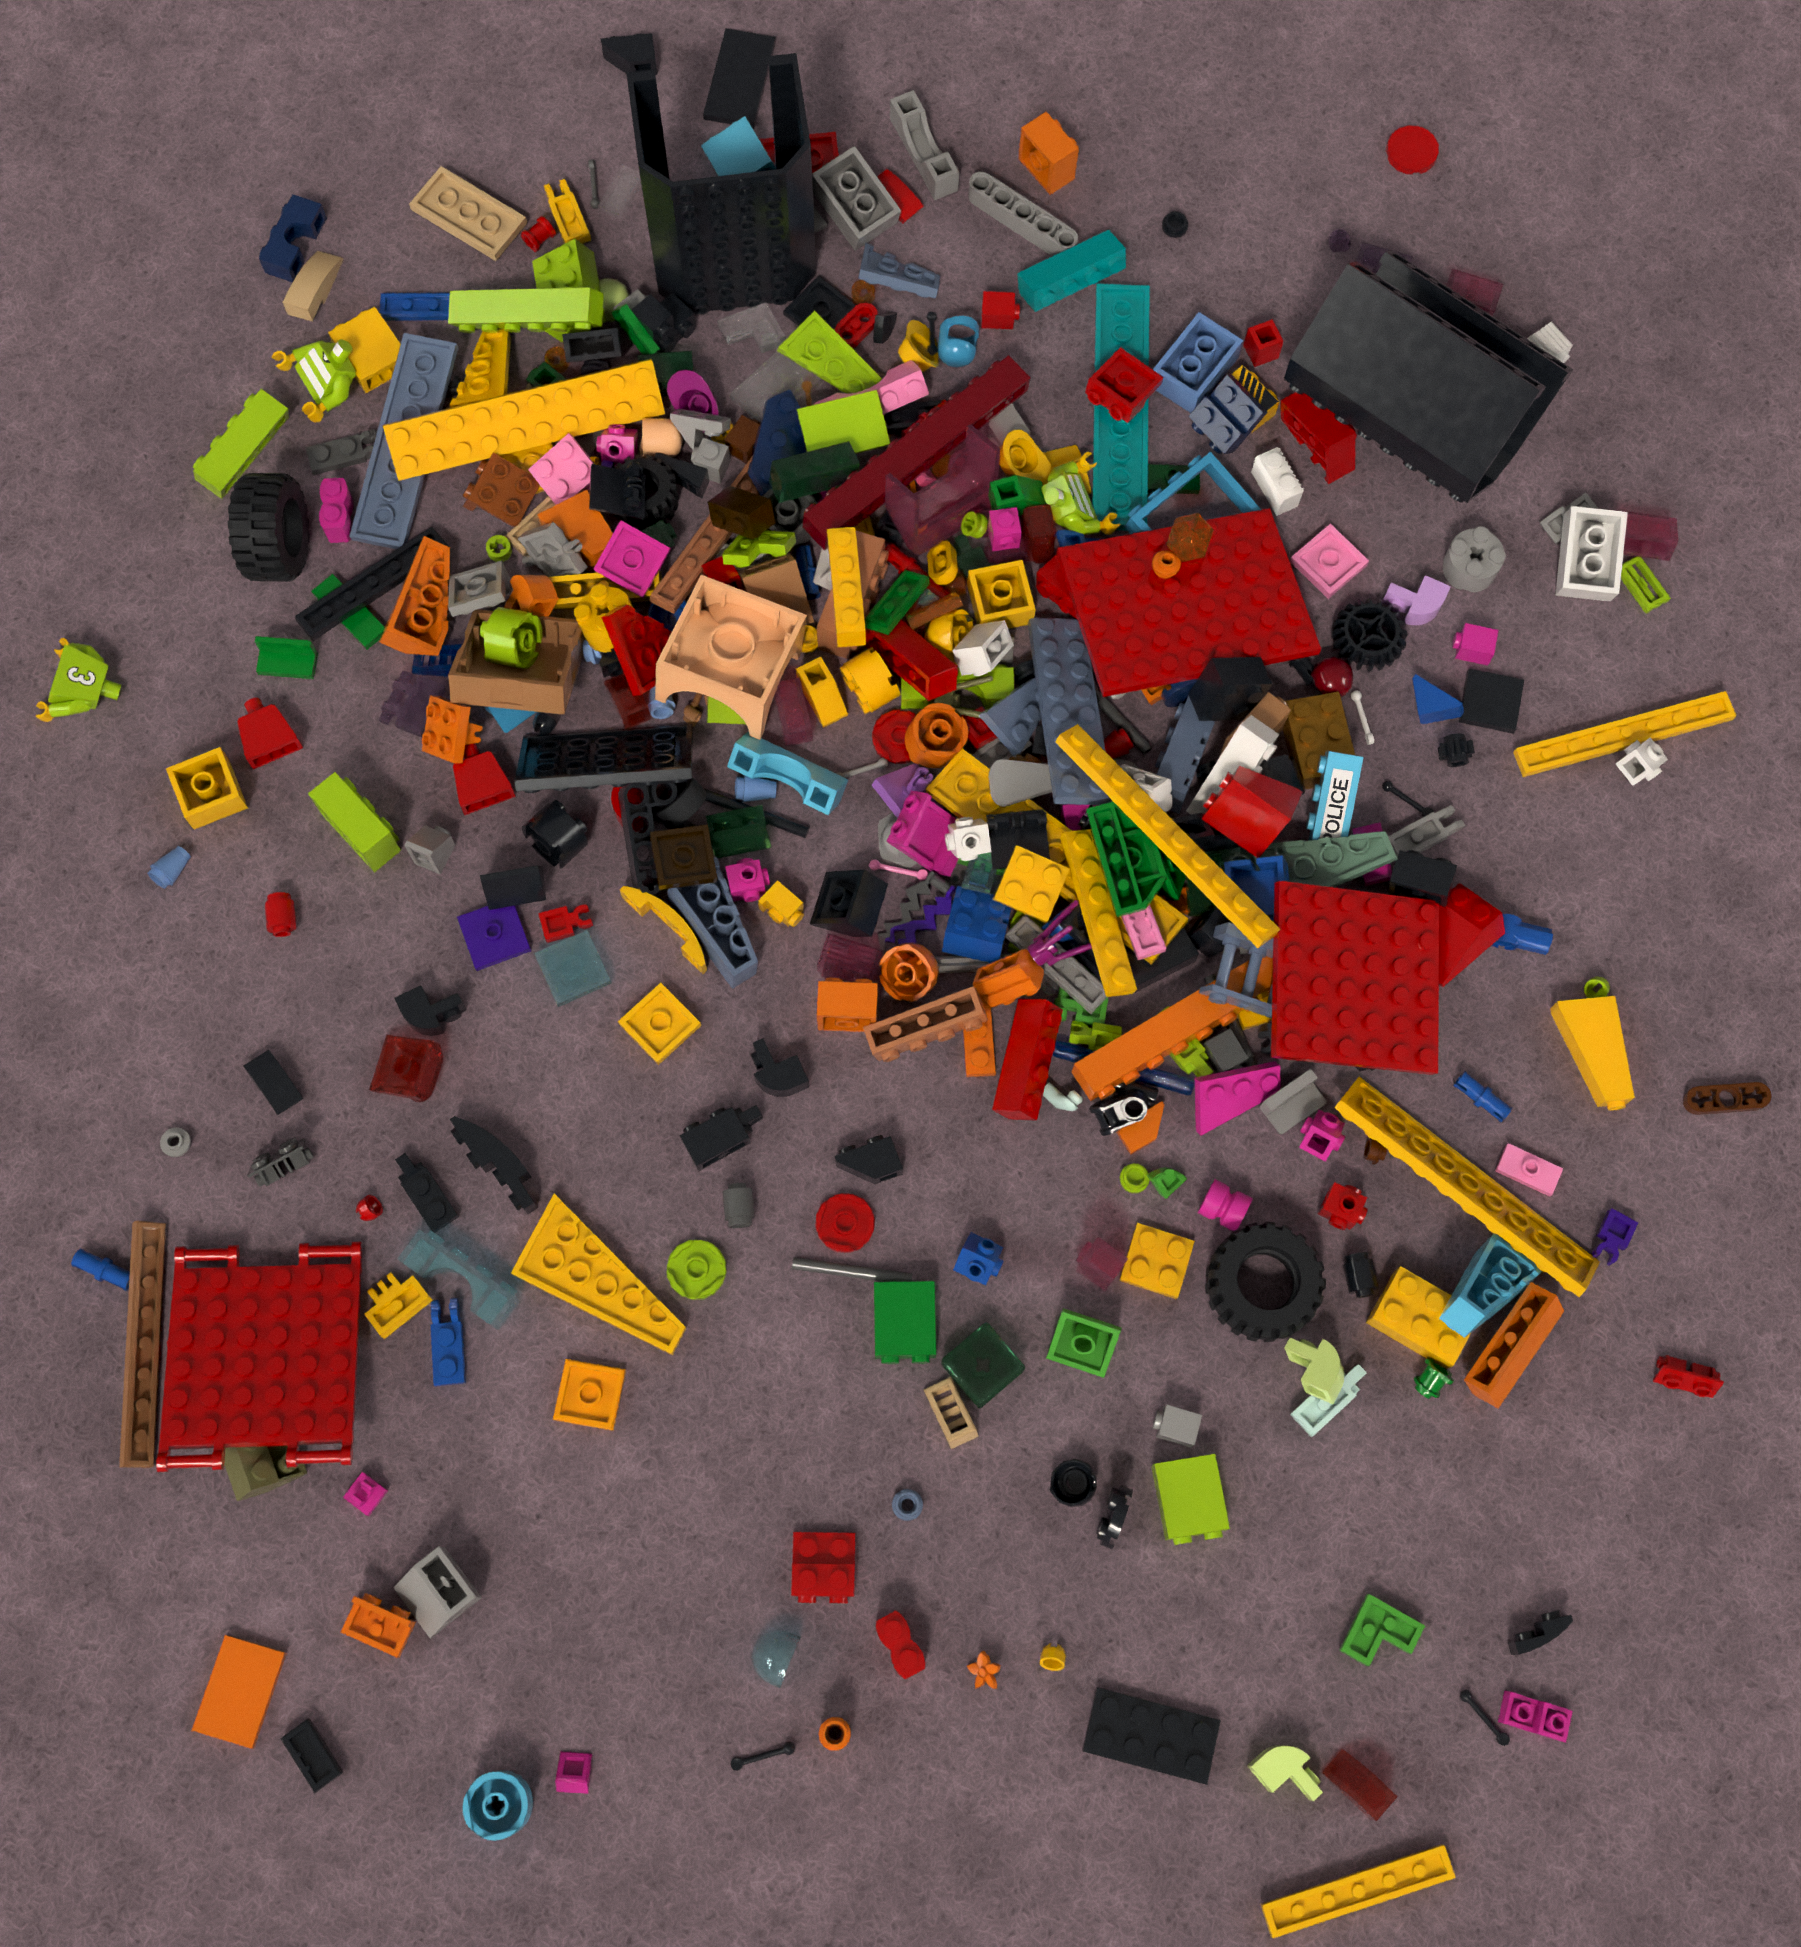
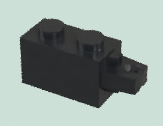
M757 1105L743 1112L740 1107L735 1110L733 1107L727 1110L720 1108L710 1114L709 1120L701 1124L695 1122L684 1128V1133L680 1135V1138L698 1172L750 1144L748 1134L753 1131L751 1126L763 1119Z

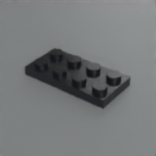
M1096 1687L1082 1751L1207 1785L1221 1720Z

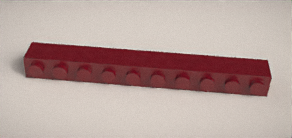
M1009 355L1002 361L996 360L984 375L974 377L966 389L962 392H955L941 408H934L927 416V419L921 424L915 423L911 426L903 438L893 440L885 452L871 457L866 466L859 472L857 470L853 471L840 487L837 488L835 486L831 488L822 501L818 504L812 503L803 513V528L825 551L828 548L827 529L857 526L1028 391L1031 377Z

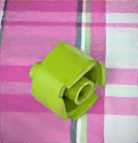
M498 607L494 610L488 621H483L480 627V635L484 638L485 661L516 668L527 669L531 667L539 652H534L536 643L542 642V625L538 616L532 615V613L504 607Z

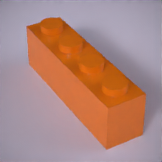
M1530 1282L1465 1377L1464 1381L1473 1395L1499 1409L1564 1313L1557 1295Z

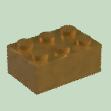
M1339 692L1285 701L1291 711L1283 727L1289 756L1290 758L1291 756L1295 758L1305 790L1314 788L1315 784L1320 783L1321 773H1317L1320 755L1325 756L1326 750L1355 755Z

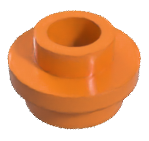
M1171 551L1158 552L1152 561L1154 572L1161 578H1171L1178 573L1181 566L1179 557Z

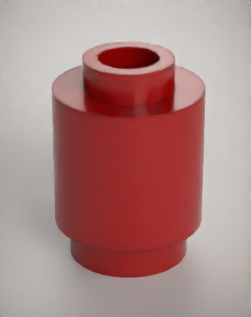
M276 892L269 894L265 902L267 931L273 933L275 937H287L291 935L292 931L296 930L294 901L289 893Z

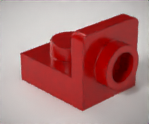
M981 706L975 709L974 711L983 712L985 710ZM964 715L960 716L961 718L963 716L968 726V739L977 750L997 739V736L982 719Z

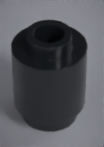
M1368 1252L1345 1256L1343 1269L1349 1294H1356V1298L1373 1296V1290L1379 1288L1373 1259H1369Z

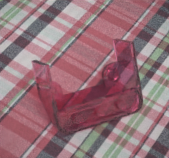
M970 424L966 427V446L961 450L955 451L950 456L948 473L916 493L910 491L891 473L886 475L885 508L907 548L915 555L927 552L959 532L966 513L973 511L977 514L986 515L992 509L988 498L989 485L991 481L998 480L1000 448L973 425Z

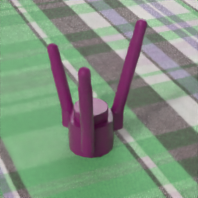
M1074 900L1040 935L1033 939L1034 943L1027 947L1030 955L1039 966L1046 962L1049 966H1052L1060 960L1092 949L1091 943L1057 955L1054 954L1058 951L1055 943L1073 929L1071 925H1068L1053 937H1049V934L1079 904L1078 900Z

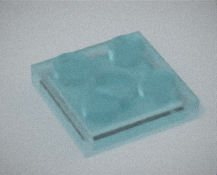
M588 930L534 953L558 1007L612 984Z

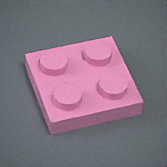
M568 433L528 470L554 504L557 505L590 489L591 464L594 463L575 438Z
M1329 524L1291 557L1290 563L1329 599L1368 565L1369 560L1332 524Z

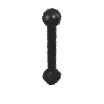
M929 312L926 316L929 321L930 340L927 351L933 356L938 352L935 345L934 327L937 315L934 312Z
M1385 781L1382 784L1384 791L1392 792L1420 811L1423 817L1434 812L1432 808H1424L1393 787L1391 781Z
M1469 1690L1461 1691V1700L1466 1703L1468 1702L1496 1735L1498 1744L1502 1746L1508 1745L1510 1742L1509 1735L1501 1732L1472 1699V1693Z
M786 1742L783 1747L743 1759L735 1757L731 1760L730 1765L733 1770L737 1771L746 1764L784 1753L791 1755L795 1752V1745L792 1742Z

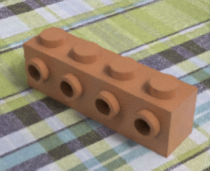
M972 986L865 1026L863 1029L872 1055L878 1061L890 1062L899 1058L902 1052L908 1050L916 1052L925 1049L927 1043L938 1039L939 1042L952 1039L955 1037L954 1033L966 1029L968 1032L979 1029L983 1026V1022L988 1021L979 993Z

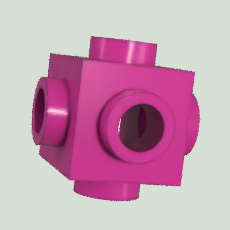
M611 424L608 429H604L601 436H597L596 444L597 452H601V462L603 460L611 461L616 466L618 463L623 465L625 458L636 459L635 455L638 454V429H626L621 424Z
M745 858L737 861L736 864L725 866L733 902L741 900L754 902L766 893L765 886L770 885L767 868L761 869L759 859Z
M1318 1109L1314 1118L1307 1117L1300 1130L1304 1136L1299 1148L1326 1162L1331 1151L1335 1150L1337 1152L1345 1139V1136L1341 1134L1345 1123L1340 1121L1336 1115L1329 1112L1325 1113Z

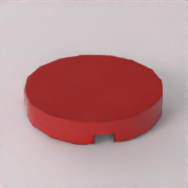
M1404 126L1391 134L1386 146L1387 159L1397 171L1404 174L1425 173L1433 167L1437 160L1439 144L1436 137L1429 130L1420 126Z
M900 709L891 710L884 713L875 722L872 732V743L877 754L887 759L888 762L894 764H907L911 762L905 746V733L916 716L914 712L900 711Z
M840 1193L821 1204L816 1214L815 1227L819 1239L827 1248L838 1253H851L860 1250L870 1241L874 1232L875 1218L871 1208L863 1198L854 1194Z

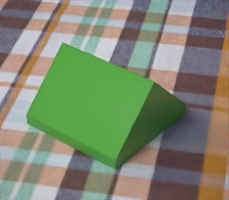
M1063 1308L1046 1359L1104 1378L1119 1338L1121 1327Z

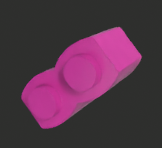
M324 478L320 485V498L323 503L319 512L320 525L329 543L349 542L353 525L350 519L354 507L353 497L344 478Z

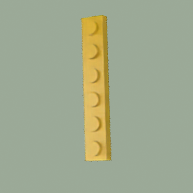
M1091 830L1064 832L1060 839L1070 868L1106 997L1133 994L1137 987Z
M1440 1844L1260 1905L1271 1938H1276L1456 1877L1445 1845Z

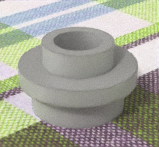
M178 1127L168 1129L160 1139L162 1151L170 1157L184 1155L191 1146V1138L188 1132ZM174 1137H179V1143L176 1146H171V1140Z

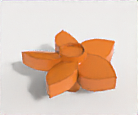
M985 1651L980 1652L977 1662L967 1665V1668L972 1674L977 1675L975 1689L983 1686L985 1683L991 1688L996 1689L997 1681L993 1674L1000 1671L1001 1665L990 1663V1657Z

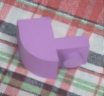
M1426 575L1417 593L1391 583L1382 603L1387 606L1392 604L1391 611L1393 612L1400 611L1406 613L1405 624L1422 625L1436 617L1451 586Z

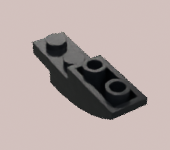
M456 1116L451 1118L450 1121L455 1128L450 1130L459 1145L465 1142L470 1150L466 1156L474 1168L477 1169L481 1166L485 1173L496 1167L497 1169L492 1171L501 1186L507 1184L513 1192L508 1197L518 1211L523 1208L527 1214L537 1209L538 1207L522 1185L532 1176L515 1154L485 1129Z

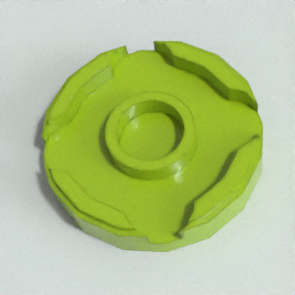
M688 1240L678 1245L670 1254L667 1264V1278L672 1288L680 1296L691 1300L705 1299L715 1294L723 1285L726 1277V1261L721 1251L712 1243L702 1240Z

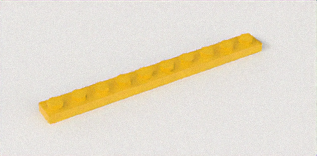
M1078 724L1058 736L1055 742L1257 948L1261 947L1278 933L1280 928Z

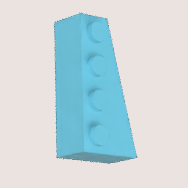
M1493 1233L1473 1255L1439 1319L1450 1329L1465 1338L1521 1294L1542 1271L1537 1268L1533 1261L1522 1253L1515 1251L1509 1243Z

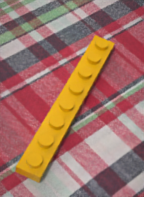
M1724 691L1516 748L1513 753L1522 777L1622 751L1636 740L1642 744L1651 737L1655 742L1732 721L1736 717V713L1727 692Z

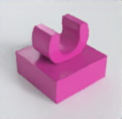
M362 1472L343 1498L366 1516H370L388 1490Z

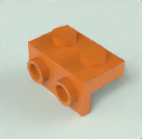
M364 1593L363 1598L353 1596L351 1602L354 1604L341 1633L400 1658L416 1621L408 1618L410 1612L394 1605L391 1610L380 1606L381 1599L368 1593Z

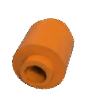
M830 1717L822 1723L819 1729V1739L825 1748L837 1751L843 1749L848 1744L851 1738V1729L846 1720L841 1717ZM832 1727H838L841 1730V1737L837 1740L829 1736V1730Z

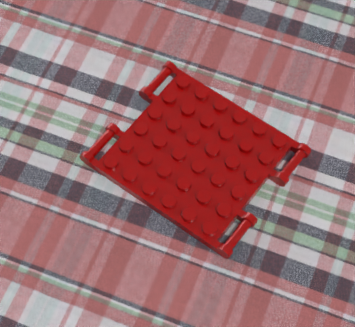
M355 1241L351 1245L320 1246L300 1243L299 1265L239 1267V1245H228V1248L187 1249L186 1246H176L159 1451L156 1459L157 1472H168L169 1469L201 1467L223 1470L226 1448L288 1446L286 1452L287 1467H297L298 1464L341 1462V1465H352L362 1242ZM351 1257V1264L310 1265V1258ZM228 1260L227 1267L186 1268L187 1261ZM342 1444L341 1450L299 1451V1445ZM214 1448L212 1454L171 1456V1450Z

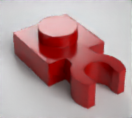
M579 905L571 913L568 912L567 906L538 913L546 942L550 943L575 936L574 927L581 929L592 927L593 922L591 919H580L583 913L589 912L588 905Z

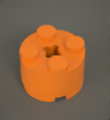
M932 703L916 714L905 733V746L912 762L928 768H942L964 747L968 739V726L963 716L961 718L955 712V708L944 703Z

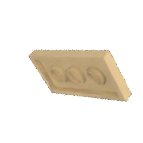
M442 166L409 203L412 211L495 261L498 260L527 224L525 216Z

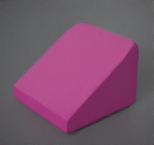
M560 1751L555 1779L557 1792L588 1794L592 1754Z

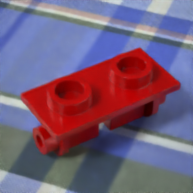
M1669 1355L1658 1357L1656 1367L1660 1370L1653 1378V1382L1663 1384L1667 1388L1681 1389L1692 1392L1699 1397L1713 1398L1724 1384V1381L1720 1380V1372H1717L1714 1367L1692 1363L1690 1371H1687L1686 1360Z

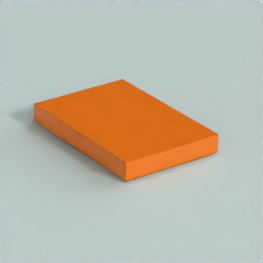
M225 1635L191 1731L247 1748H255L287 1653Z

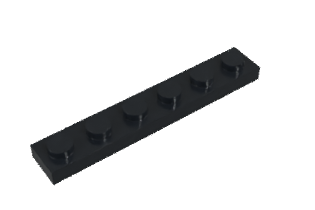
M430 527L295 615L296 622L312 641L316 640L404 582L424 536L449 547L448 544L433 527Z

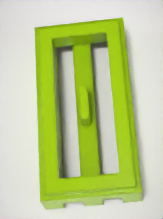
M1640 555L1622 564L1621 580L1646 614L1671 599ZM1634 564L1638 567V569L1643 574L1645 579L1651 585L1653 590L1658 595L1659 599H1656L1654 597L1652 592L1647 587L1648 584L1646 583V581L1642 577H1640L1639 574L1636 572V570L1633 567Z

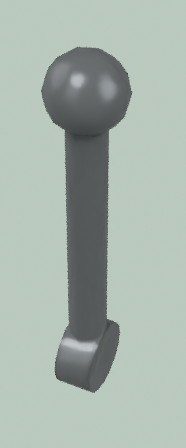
M594 159L588 160L592 188L590 205L592 208L597 209L601 203L597 198L596 163Z

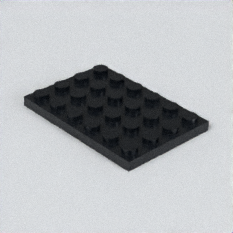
M682 724L523 736L514 780L516 791L537 793L543 789L566 791L571 787L594 789L599 787V785L623 787L629 783L652 785L658 781L668 780L673 783L684 782L687 779H692L693 725Z

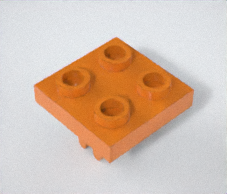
M430 695L429 704L426 708L425 732L422 735V751L451 763H462L465 745L479 743L481 738L475 736V732H480L483 729L482 726L469 722L471 707L451 703L449 699L441 696Z

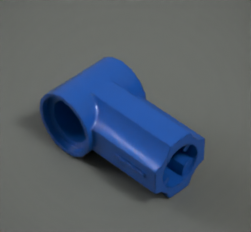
M1503 914L1505 934L1493 943L1492 946L1497 948L1499 945L1504 946L1505 950L1519 948L1544 955L1549 952L1553 939L1552 929L1524 923L1521 918L1515 915Z

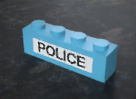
M1326 750L1325 756L1320 755L1317 773H1321L1320 783L1314 785L1312 792V801H1316L1314 813L1309 812L1306 829L1310 830L1308 841L1319 840V838L1348 837L1364 757Z

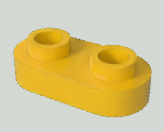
M940 541L927 554L928 572L937 585H946L956 578L958 571L956 550L949 541Z

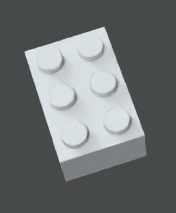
M1571 506L1563 517L1555 596L1611 602L1619 594L1628 512Z

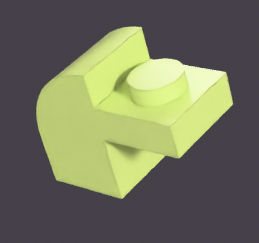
M1289 1338L1284 1347L1289 1360L1307 1368L1301 1379L1305 1392L1334 1404L1344 1383V1369L1334 1346L1322 1339L1317 1349L1313 1343L1301 1339L1297 1341Z
M1286 1745L1271 1746L1262 1751L1247 1765L1269 1792L1273 1793L1290 1777L1308 1800L1315 1801L1323 1793L1317 1786L1321 1781L1309 1767L1306 1769L1301 1767L1310 1757L1296 1747Z

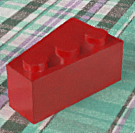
M1295 392L1280 400L1281 420L1300 445L1303 443L1307 445L1313 454L1310 460L1314 465L1320 463L1326 472L1324 479L1328 484L1355 470L1357 433L1351 424L1344 425L1334 418L1335 414L1327 408L1323 410L1312 403V398L1305 393L1301 395Z

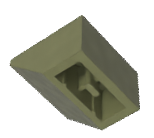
M288 1446L226 1448L224 1465L237 1502L264 1494L306 1475L305 1465L298 1464L297 1467H287L286 1452Z

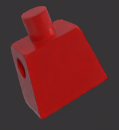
M252 698L245 702L244 706L248 714L240 717L237 723L245 758L253 770L303 749L301 742L275 704L264 707L260 698Z
M475 743L465 745L463 762L453 764L458 801L464 815L516 797L509 780L492 752L486 751L480 754Z

